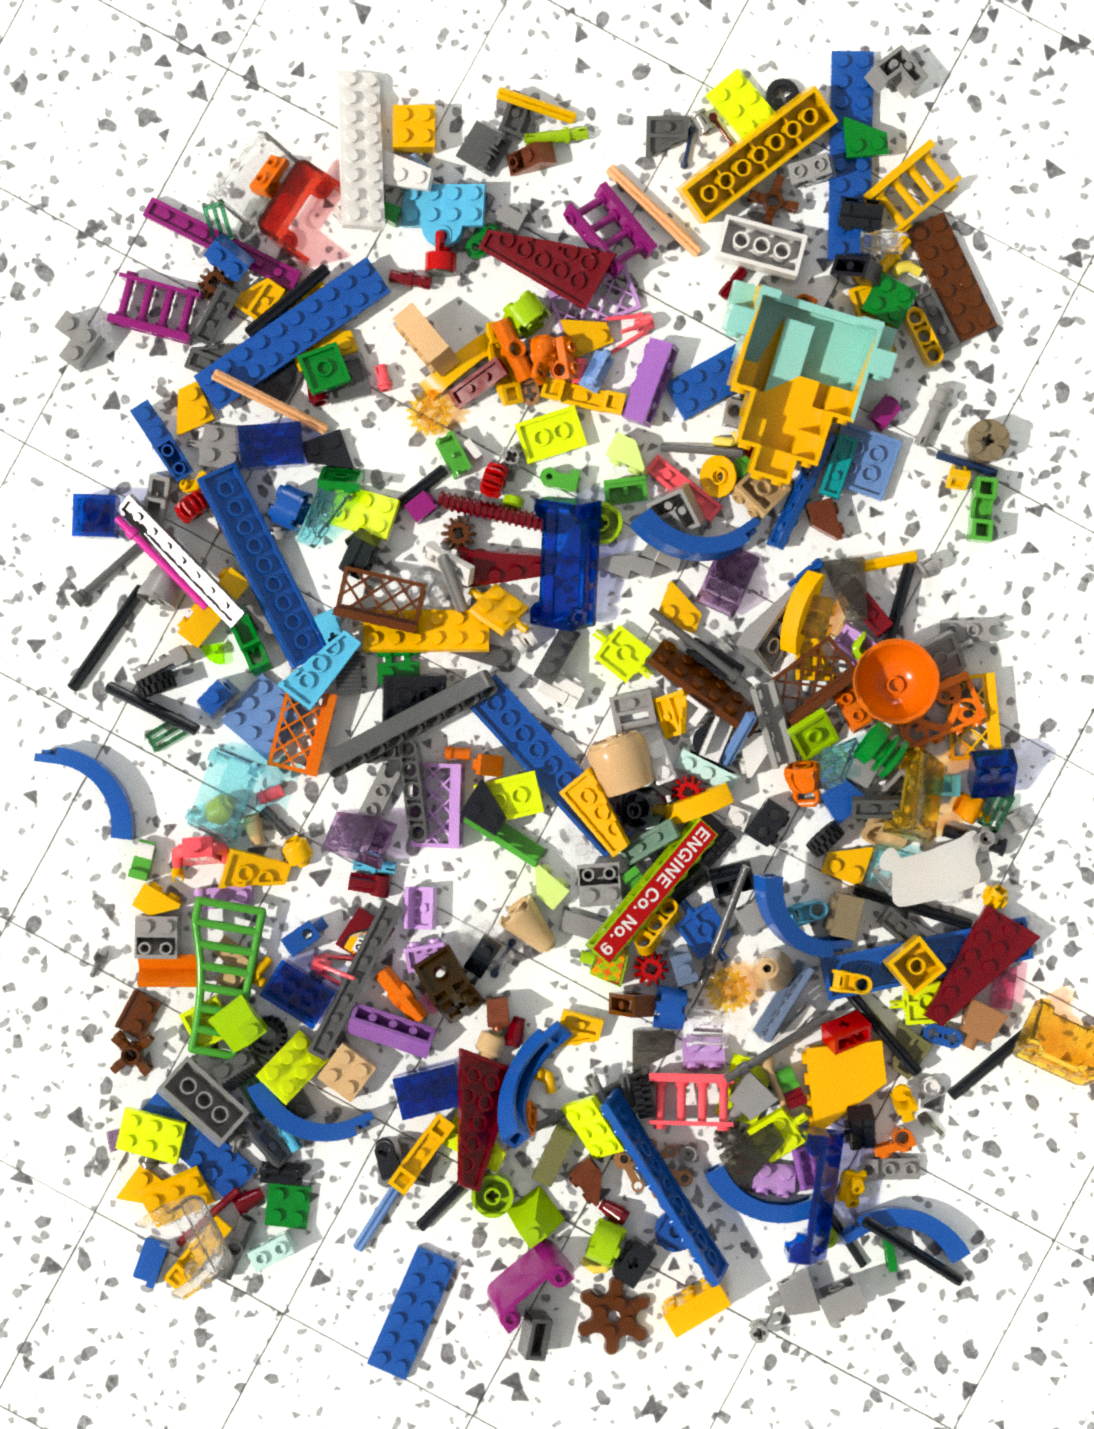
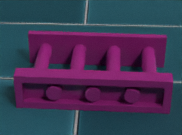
M605 181L594 194L595 199L579 209L572 202L569 203L563 216L590 249L611 252L610 247L624 238L629 239L634 247L615 258L608 271L616 279L624 268L622 264L638 254H641L646 260L652 256L657 248V244ZM602 206L608 215L590 225L583 216L596 207ZM611 222H615L621 231L603 242L596 232Z
M126 271V273L119 272V277L126 281L118 311L115 314L108 313L106 321L114 326L191 346L193 338L188 334L187 327L195 300L202 302L204 300L203 295L199 293L200 290L192 287H187L186 290L138 277V273ZM135 283L146 286L139 315L132 319L128 318L126 312ZM154 289L166 292L159 322H156V325L148 323L147 320ZM176 294L187 298L179 327L173 330L168 328L167 321L174 295Z

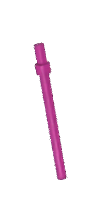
M121 515L115 518L114 521L125 531L124 534L130 540H134L203 611L209 607L201 596L139 534L140 531L134 525L131 526Z

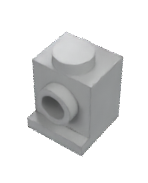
M503 204V206H498L494 216H496V224L519 235L528 218V212L524 210L523 213H520L521 210L511 204L506 206Z

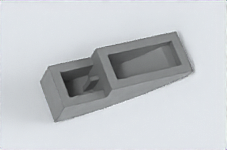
M151 473L149 474L144 506L164 526L173 477Z
M609 556L589 560L588 567L626 580L630 572L650 579L656 561L634 556Z

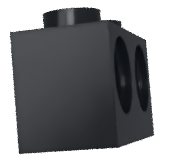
M766 798L745 831V834L765 847L773 846L779 837L777 834L780 827L784 828L790 820L788 816L790 811L771 799ZM772 809H777L780 812V817L776 821H772L769 817ZM761 827H767L769 830L768 836L764 839L758 836V830Z

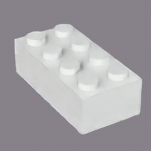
M726 214L714 260L795 282L808 235Z

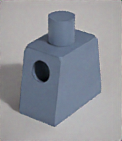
M687 944L668 949L667 953L678 987L682 988L698 983L699 978Z

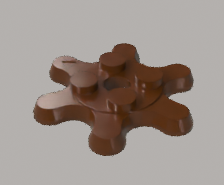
M615 1276L609 1279V1289L604 1295H597L590 1289L583 1290L580 1294V1300L590 1308L591 1316L586 1321L579 1323L578 1333L582 1337H588L594 1333L601 1334L605 1340L604 1351L608 1355H615L619 1351V1341L623 1336H631L636 1341H644L648 1336L647 1329L638 1323L637 1314L649 1307L650 1298L646 1294H639L633 1298L627 1297L623 1291L624 1283ZM611 1311H617L620 1314V1318L618 1321H611L608 1319V1314Z

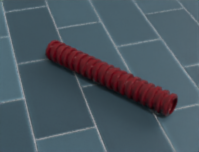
M441 491L439 494L438 509L444 508L445 511L450 509L451 512L457 511L458 514L463 512V515L470 514L471 517L476 515V518L482 517L484 520L489 518V521L493 519L497 523L502 521V524L506 522L510 526L515 524V527L519 525L521 528L527 527V530L532 528L534 531L540 530V533L545 531L546 534L553 533V536H556L558 533L559 517L554 519L553 516L547 517L546 514L541 516L540 513L534 514L533 511L528 513V510L521 511L520 508L515 510V507L508 508L509 506L507 505L502 507V504L498 506L494 502L489 504V501L485 503L481 499L476 501V498L472 500L468 496L464 498V495L459 497L457 494L451 495V492L446 494L445 491Z

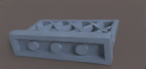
M796 959L793 964L794 977L785 989L775 992L752 1029L767 1043L771 1042L816 971L799 959Z

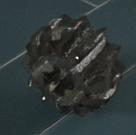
M739 1121L735 1122V1127H730V1131H717V1129L714 1131L719 1136L714 1137L713 1141L719 1143L716 1148L717 1150L723 1149V1155H727L729 1150H731V1155L735 1156L736 1149H738L739 1153H743L741 1145L748 1147V1143L744 1140L749 1138V1134L744 1133L746 1131L745 1126L739 1128ZM729 1134H732V1136L736 1134L734 1142H731V1140L727 1142Z

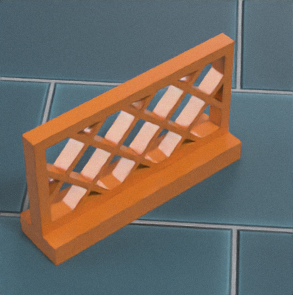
M285 692L267 765L317 777L338 695L325 692L320 706L300 716L295 708V705L299 704V702L297 701L293 704L289 694ZM287 701H289L291 705L286 708ZM293 707L299 718L288 724L284 718V713ZM320 709L319 716L315 712ZM314 713L317 723L308 729L303 718ZM300 720L306 731L295 737L289 726ZM282 721H284L286 725L283 728H281ZM288 728L293 739L282 744L278 738L279 733ZM315 729L314 735L312 736L310 731ZM308 733L312 743L311 746L303 750L297 739ZM277 741L280 744V747L276 748ZM296 741L301 751L290 757L284 747ZM281 748L288 757L282 763L272 761L274 753ZM310 749L309 755L307 757L305 752ZM303 753L307 760L305 769L296 767L292 759ZM290 761L292 766L286 765L285 763Z

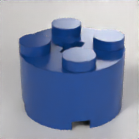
M291 484L280 485L276 492L277 499L275 504L270 506L268 516L271 517L272 523L298 532L297 526H303L309 515L312 504L308 503L309 498L313 499V494Z
M657 985L656 997L658 999H655L656 1015L652 1019V1027L683 1030L686 1017L684 1013L688 997L687 989Z

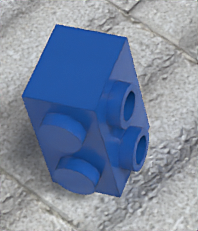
M223 233L213 241L203 255L211 265L220 268L228 279L236 282L246 274L255 262L253 257Z

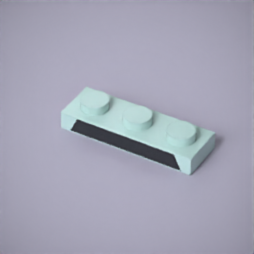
M685 746L674 767L694 775L696 778L712 786L727 782L731 793L740 778V774L698 755L697 752Z

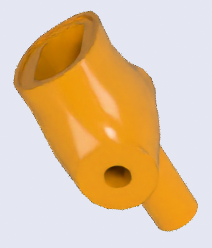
M962 792L961 796L955 800L952 811L957 813L966 823L973 825L977 818L986 823H990L992 820L991 815L982 811L985 802L982 798Z

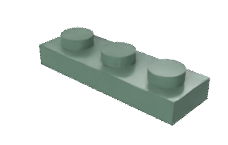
M669 818L631 840L630 844L620 853L627 867H632L682 836L673 818Z

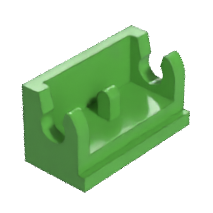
M453 430L449 431L446 436L436 439L435 444L454 479L473 470Z
M646 475L603 481L605 502L611 505L648 500Z

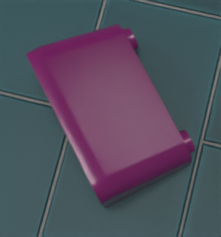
M544 1239L532 1249H529L490 1282L487 1288V1296L501 1325L508 1334L515 1330L521 1322V1314L517 1310L516 1305L546 1280L557 1288H562L575 1279L574 1266L553 1241Z

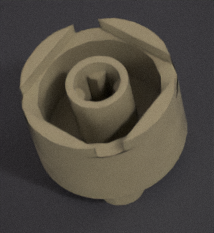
M993 419L978 421L967 430L963 438L964 451L973 462L979 464H989L1002 457L1010 443L1007 427ZM984 438H987L990 444L986 446L985 441L982 440Z

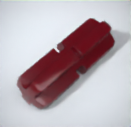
M738 267L730 277V281H727L718 292L719 296L727 300L733 280L743 281L748 272L743 267Z

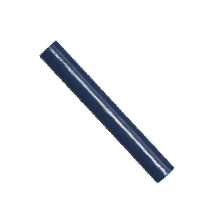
M937 451L935 459L961 467L966 466L967 469L996 477L998 469L941 451Z

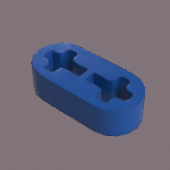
M933 1023L926 1024L922 1029L924 1039L930 1043L948 1048H957L963 1041L962 1034L954 1028ZM932 1027H935L934 1030L941 1033L940 1037L933 1035L930 1038L927 1030H932ZM955 1033L958 1039L950 1044V1040L944 1038V1035L952 1036Z

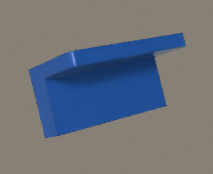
M149 1236L146 1237L133 1277L146 1281L145 1286L154 1289L171 1244Z

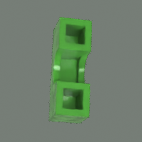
M977 476L972 481L967 542L987 544L992 541L994 526L992 507L997 497L998 478Z

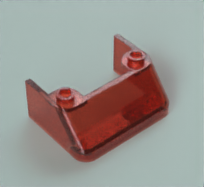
M307 160L297 161L258 220L260 232L282 251L309 267L311 264L310 258L296 250L298 238L288 228L310 194L318 199H326L333 190L340 193V182Z

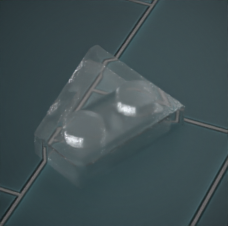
M566 820L552 835L566 876L570 879L577 871V865L584 864L595 852L596 848Z

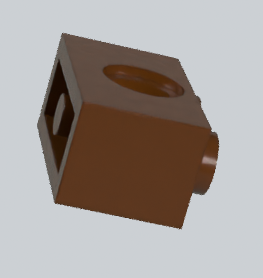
M631 991L609 992V1014L631 1018L655 1017V995Z

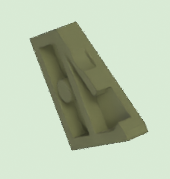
M900 1021L898 1022L895 1038L920 1065L933 1045ZM893 1054L891 1068L909 1080L912 1075Z

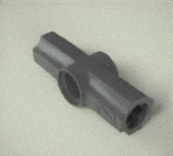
M243 1214L239 1216L214 1273L224 1280L232 1279L257 1224L253 1217ZM231 1244H238L241 1250L234 1251L231 1248Z

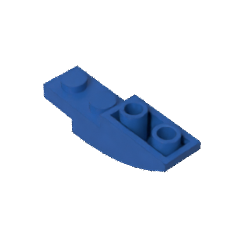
M148 399L130 410L176 483L194 472L179 445Z

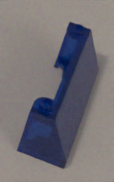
M552 496L535 498L534 512L538 518L542 519L539 601L535 602L530 608V624L569 632L596 626L602 500Z
M802 1125L800 1136L806 1138V1150L811 1156L818 1157L807 1233L797 1232L793 1240L784 1241L783 1252L788 1263L811 1266L826 1260L845 1132Z

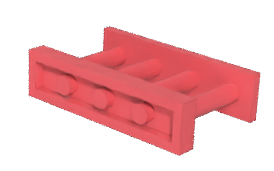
M649 1073V1081L654 1082V1086H656V1120H648V1124L653 1125V1129H666V1125L717 1126V1131H730V1127H735V1123L728 1122V1088H730V1084H735V1079L727 1083L723 1074ZM667 1082H673L675 1087H677V1121L664 1120L665 1086H667ZM688 1083H696V1087H698V1121H685L686 1087H688ZM709 1083L718 1084V1088H720L719 1122H706L707 1087H709Z

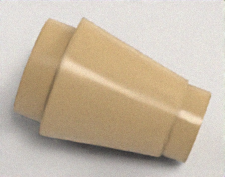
M252 813L242 817V825L252 845L265 842L262 817L259 816V813Z

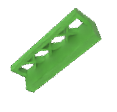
M467 818L463 821L533 867L536 866L545 851L544 847L505 822L496 836Z

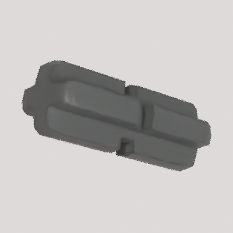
M265 806L260 811V815L269 824H272V827L282 837H286L291 832V828L282 819H279L278 815L269 806Z
M628 1073L619 1075V1083L622 1094L630 1107H635L636 1101L631 1077Z

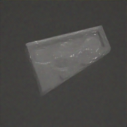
M473 904L452 941L473 952L483 935L486 934L502 945L491 965L506 973L517 954L498 934L476 905Z

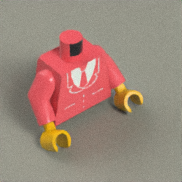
M213 836L182 838V844L172 849V881L174 882V878L177 876L182 878V882L184 881V869L182 866L225 864L229 852L227 844Z

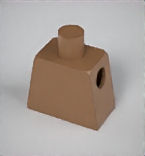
M972 999L965 1005L959 1025V1030L967 1033L963 1046L974 1051L979 1040L989 1044L1008 1016Z

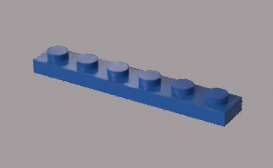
M828 432L818 466L812 465L811 469L802 467L766 545L783 550L788 544L789 536L798 523L799 515L807 504L808 496L816 485V480L820 471L825 466L829 452L834 447L836 435Z

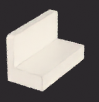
M687 695L686 699L698 707V710L689 722L695 727L704 726L713 711L691 695Z
M714 716L698 755L718 763L733 726L719 716Z

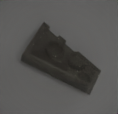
M855 557L824 561V569L847 622L869 620L865 558Z
M772 1122L723 1152L719 1157L743 1190L785 1140Z

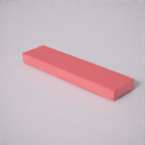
M657 454L648 465L647 474L667 490L688 482L707 522L710 523L723 507L660 455Z

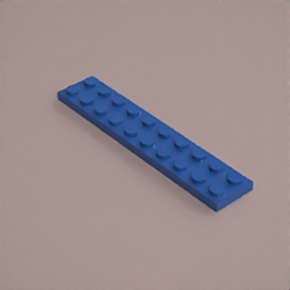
M831 52L830 109L838 122L829 128V154L833 157L837 177L829 179L827 261H834L836 254L870 256L871 233L862 231V228L844 230L841 226H838L837 216L841 196L864 198L863 195L871 189L872 157L846 160L842 119L843 117H848L872 127L873 88L864 77L873 67L874 52Z
M365 257L193 377L219 412L243 395L212 380V374L216 369L252 387H256L295 360L298 355L305 353L382 300L391 291L369 259Z
M233 462L199 477L196 481L291 669L304 664L327 644L236 463Z
M494 674L492 678L498 687L497 692L493 696L470 707V709L527 772L536 771L539 786L606 858L610 853L559 793L584 771L501 679ZM608 799L627 837H629L634 832L622 825V819L617 814V808Z
M1022 916L1012 919L1028 929L1026 917ZM971 928L922 937L924 942L947 969L937 978L945 976ZM906 941L834 955L833 958H820L827 999L831 1001L860 995L830 991L834 976L832 969L868 976L872 981L870 992L901 986L882 961ZM1032 946L1014 962L1033 959ZM864 978L857 981V989L862 990L866 987V980Z
M619 1087L612 1090L600 1105L602 1115L612 1125L613 1132L620 1138L625 1152L631 1156L637 1171L645 1178L648 1189L654 1193L660 1208L668 1215L670 1224L678 1231L681 1242L687 1246L693 1261L701 1268L704 1279L711 1284L712 1288L719 1285L729 1264Z

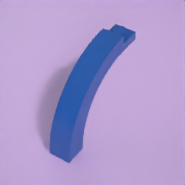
M649 508L636 517L630 527L642 540L667 555L689 561H712L726 558L744 549L750 542V538L758 532L756 528L761 522L755 516L728 534L715 537H700L683 533L671 527L652 508Z
M57 747L56 755H54L55 750L42 749L41 753H35L34 761L65 765L81 772L92 780L103 794L109 808L111 838L135 839V815L130 798L120 780L107 766L96 758L71 748Z
M773 873L754 874V891L757 906L766 925L779 940L796 950L823 958H833L834 952H842L844 948H852V940L836 936L815 937L802 931L794 922L787 909L783 892V877Z
M558 1021L545 1032L538 1029L528 1038L512 1060L503 1080L498 1100V1127L502 1141L514 1149L531 1137L526 1120V1104L536 1073L549 1055L572 1036L570 1029Z
M262 1082L247 1087L251 1099L266 1119L280 1130L300 1139L314 1142H335L357 1136L355 1127L358 1126L359 1130L371 1125L370 1121L374 1119L370 1111L339 1123L322 1124L310 1122L288 1111Z
M722 1162L703 1171L712 1188L728 1205L748 1217L764 1222L792 1223L817 1216L814 1207L826 1206L830 1203L829 1200L833 1199L828 1187H825L801 1199L785 1202L769 1201L756 1197L741 1188L728 1174Z
M902 1206L877 1207L856 1214L853 1218L857 1224L854 1225L852 1223L842 1229L843 1232L839 1234L841 1240L845 1244H849L871 1232L861 1225L864 1217L869 1216L885 1227H907L926 1234L939 1246L947 1260L952 1264L971 1254L962 1239L942 1221L925 1212Z

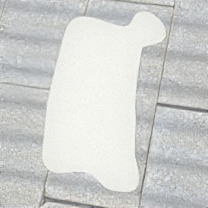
M974 830L969 831L960 838L934 849L903 858L899 856L894 848L885 850L881 855L879 866L882 870L892 873V900L894 904L899 907L921 904L949 897L976 886L981 879V874L976 864L979 844L974 842L972 838L977 832Z

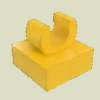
M952 465L945 481V488L966 491L971 479V471H967L966 466H963L962 470L955 469V465Z

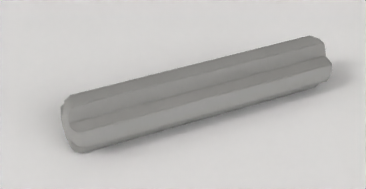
M441 554L436 560L453 604L458 613L464 612L468 605L448 554Z

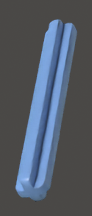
M753 711L746 712L720 758L722 766H731L757 720V716L754 715Z
M390 1186L355 1241L353 1247L357 1251L362 1252L400 1194L392 1186Z

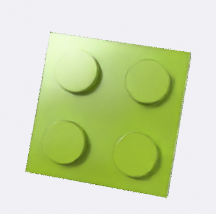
M820 708L786 730L803 760L811 759L840 740L823 708Z

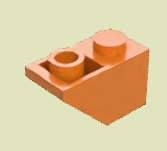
M478 753L477 757H473L472 770H476V775L502 777L504 756Z

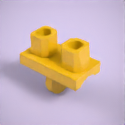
M905 1084L895 1086L893 1091L889 1093V1098L898 1116L901 1115L903 1123L916 1120L914 1111L919 1109L910 1088Z
M849 1169L841 1173V1184L836 1197L838 1201H844L847 1208L859 1206V1196L865 1189L866 1170L855 1172L853 1169Z

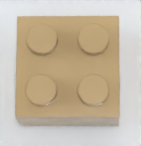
M344 1040L317 1078L346 1100L352 1102L378 1065Z

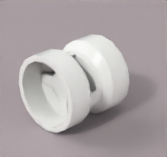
M530 629L526 634L521 632L510 638L522 655L527 651L528 647L534 646L539 642Z

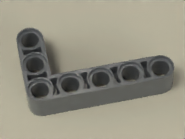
M409 739L392 748V756L386 757L383 753L366 763L372 764L399 760L408 835L414 842H423L430 837L431 831L421 749L417 741ZM408 743H411L414 747V751L410 755L405 752V746ZM410 764L416 766V773L412 776L407 772ZM412 785H416L419 788V793L415 797L410 794ZM415 806H419L422 811L418 818L414 817L412 813ZM417 827H421L424 830V835L421 839L415 836Z

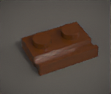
M134 989L114 1027L141 1040L146 1035L162 1002L138 991V989Z

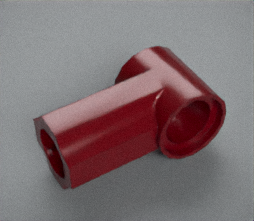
M351 872L348 890L369 893L375 897L388 898L392 877Z

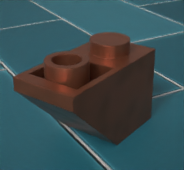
M533 142L506 156L511 176L540 171L557 163L552 142Z
M832 498L805 506L810 527L835 541L843 538L842 534H845L842 522L838 523L836 514H839L837 503L832 502Z
M508 996L487 997L488 1028L492 1027L493 1031L505 1030V1027L509 1026L510 1022Z
M588 1154L569 1170V1180L575 1188L579 1186L584 1192L582 1196L589 1205L593 1203L597 1207L600 1201L602 1170Z

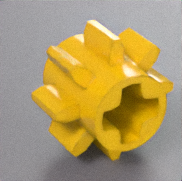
M994 884L993 887L987 885L983 890L984 894L981 897L983 898L984 905H988L996 910L998 907L1003 909L1008 903V892L1002 885Z

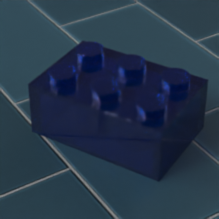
M301 422L237 425L235 428L239 471L297 468L305 464Z
M284 957L259 996L311 1029H314L338 990Z
M455 1060L395 1075L392 1079L402 1120L458 1107V1070Z

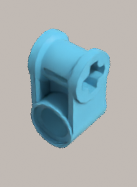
M333 608L314 616L326 644L333 640L334 635L338 636L343 632L338 617L332 615Z
M819 899L787 906L789 914L798 927L823 919L828 912L826 904ZM815 904L823 906V911L819 915L812 913V907Z

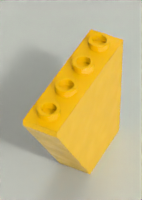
M874 1038L869 1042L837 1055L825 1044L804 1046V1051L801 1052L802 1064H806L807 1071L803 1073L804 1084L808 1085L809 1093L805 1094L806 1105L810 1106L811 1115H808L809 1128L812 1127L815 1133H820L846 1113L847 1106L859 1104L887 1083L883 1044L880 1038Z

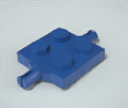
M684 899V903L680 902L679 905L686 912V915L674 926L700 960L709 954L722 919L709 901L693 909L687 899ZM729 928L726 930L721 946L727 939L733 936ZM720 946L717 956L722 962L724 961V958L721 956L720 953H722L725 959H727L729 956Z

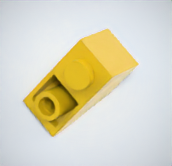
M152 881L151 883H144L132 906L151 916L181 908L184 903L180 901V896L173 892L169 894L164 892L160 884Z

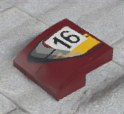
M360 906L339 937L336 945L355 957L375 915ZM393 927V929H392V931H391V933H390L388 939L390 938V936H391L392 933L394 932V930H395L394 927Z

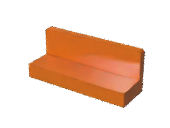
M178 954V959H138V987H197L196 954Z

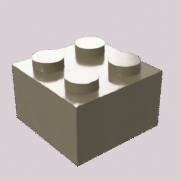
M834 891V895H830L828 907H830L829 916H825L823 928H826L825 932L832 936L855 941L865 899Z

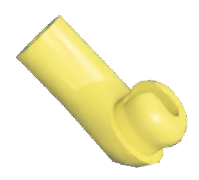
M904 260L893 265L891 274L898 278L902 273L909 272L919 277L923 268L910 260Z
M584 1257L579 1263L593 1274L607 1273L611 1269Z

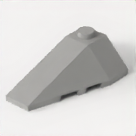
M797 583L752 622L735 644L744 657L769 674L774 672L785 654V651L780 650L781 627L786 607Z

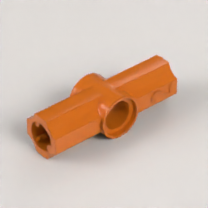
M509 317L493 323L491 327L501 346V356L508 361L517 382L520 383L531 378L532 366L525 354V344L518 339ZM511 345L516 350L515 355L511 352Z
M390 965L384 967L374 976L388 993L387 996L396 1008L401 1009L409 1020L420 1022L428 1015L415 998L411 988L406 982L401 981Z

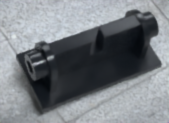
M262 1161L259 1171L260 1183L302 1185L304 1164L285 1163L280 1169H275L270 1162Z

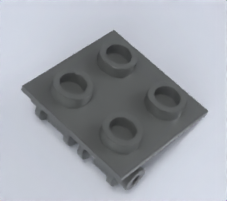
M477 120L455 156L492 177L513 141L506 138L507 135L501 131L498 133Z

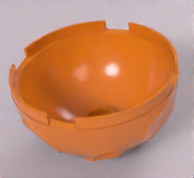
M888 639L873 645L860 657L854 670L853 689L857 701L871 717L891 725H903L916 720L933 705L938 695L940 675L936 663L920 645L904 639Z

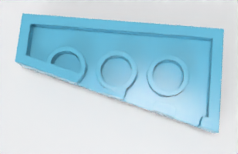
M344 630L325 645L323 649L294 670L287 678L278 683L277 686L308 710L312 711L362 643Z

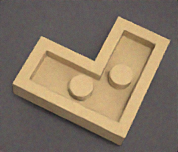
M226 934L219 942L240 946ZM212 950L214 954L229 966L247 969L249 956ZM221 973L216 982L221 986L237 988L245 977Z

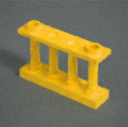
M931 139L863 195L865 199L874 198L875 200L883 201L884 208L899 225L892 231L894 235L899 231L903 234L912 226L910 222L945 192L950 194L959 187L957 182L962 177L959 175L951 181L931 156L932 152L930 150L935 146ZM919 159L927 163L945 186L937 194L916 169L915 162ZM903 172L910 174L930 199L923 206L916 202L900 182L901 178L899 176ZM888 185L891 188L894 187L914 213L906 220L885 195L884 188Z

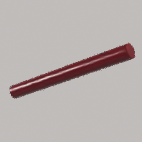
M236 1186L176 1240L178 1246L182 1247L242 1193L241 1189Z

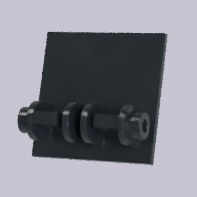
M711 813L699 817L718 834L715 838V843L702 853L700 860L709 869L737 839Z

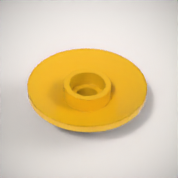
M715 455L708 458L700 471V483L703 490L710 496L717 498L731 493L737 482V471L734 463L725 456Z

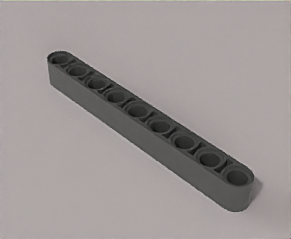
M481 670L328 750L322 755V761L331 777H339L493 696L497 692L498 687L488 670Z

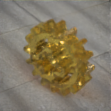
M423 390L421 397L415 394L416 401H409L412 408L406 409L407 412L411 413L407 420H413L411 428L417 426V433H421L424 430L425 436H428L430 431H432L433 435H437V429L442 432L445 431L443 425H450L447 418L452 417L447 411L452 406L445 405L448 399L444 398L441 400L442 393L440 392L434 396V390H430L429 395ZM430 399L438 401L441 406L432 405ZM422 402L420 411L416 412L417 406ZM428 407L430 410H436V412L431 414L432 418L422 415L427 412ZM443 414L441 421L437 424L438 416ZM418 420H425L429 427L421 425Z
M729 967L727 972H725L724 968H720V974L714 971V978H708L710 986H705V989L709 990V993L705 997H711L712 1000L709 1002V1005L715 1003L716 1011L722 1007L723 1013H727L728 1008L734 1013L736 1006L742 1009L741 1003H748L745 995L751 994L750 991H746V987H749L750 983H744L747 977L746 975L740 977V970L733 973L732 967ZM723 976H731L727 982L718 980ZM738 982L741 986V993L738 991L736 986ZM730 985V990L732 991V994H727L725 996V990L723 989V987H727ZM714 988L718 989V1000L715 997ZM733 998V999L737 1000V1001H736L735 1003H733V1004H730V1005H726V1004H725L728 999Z

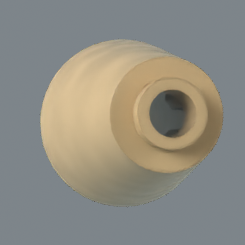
M530 895L527 898L523 896L515 901L507 909L508 915L500 917L499 924L504 929L540 953L544 951L547 953L554 948L556 938Z
M775 949L766 950L756 957L752 966V975L757 985L762 989L778 992L785 989L792 981L794 965L789 956L784 952ZM771 966V971L767 973L768 967Z

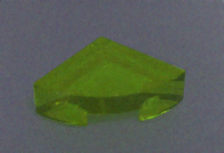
M223 644L201 646L204 655L210 661L225 665Z

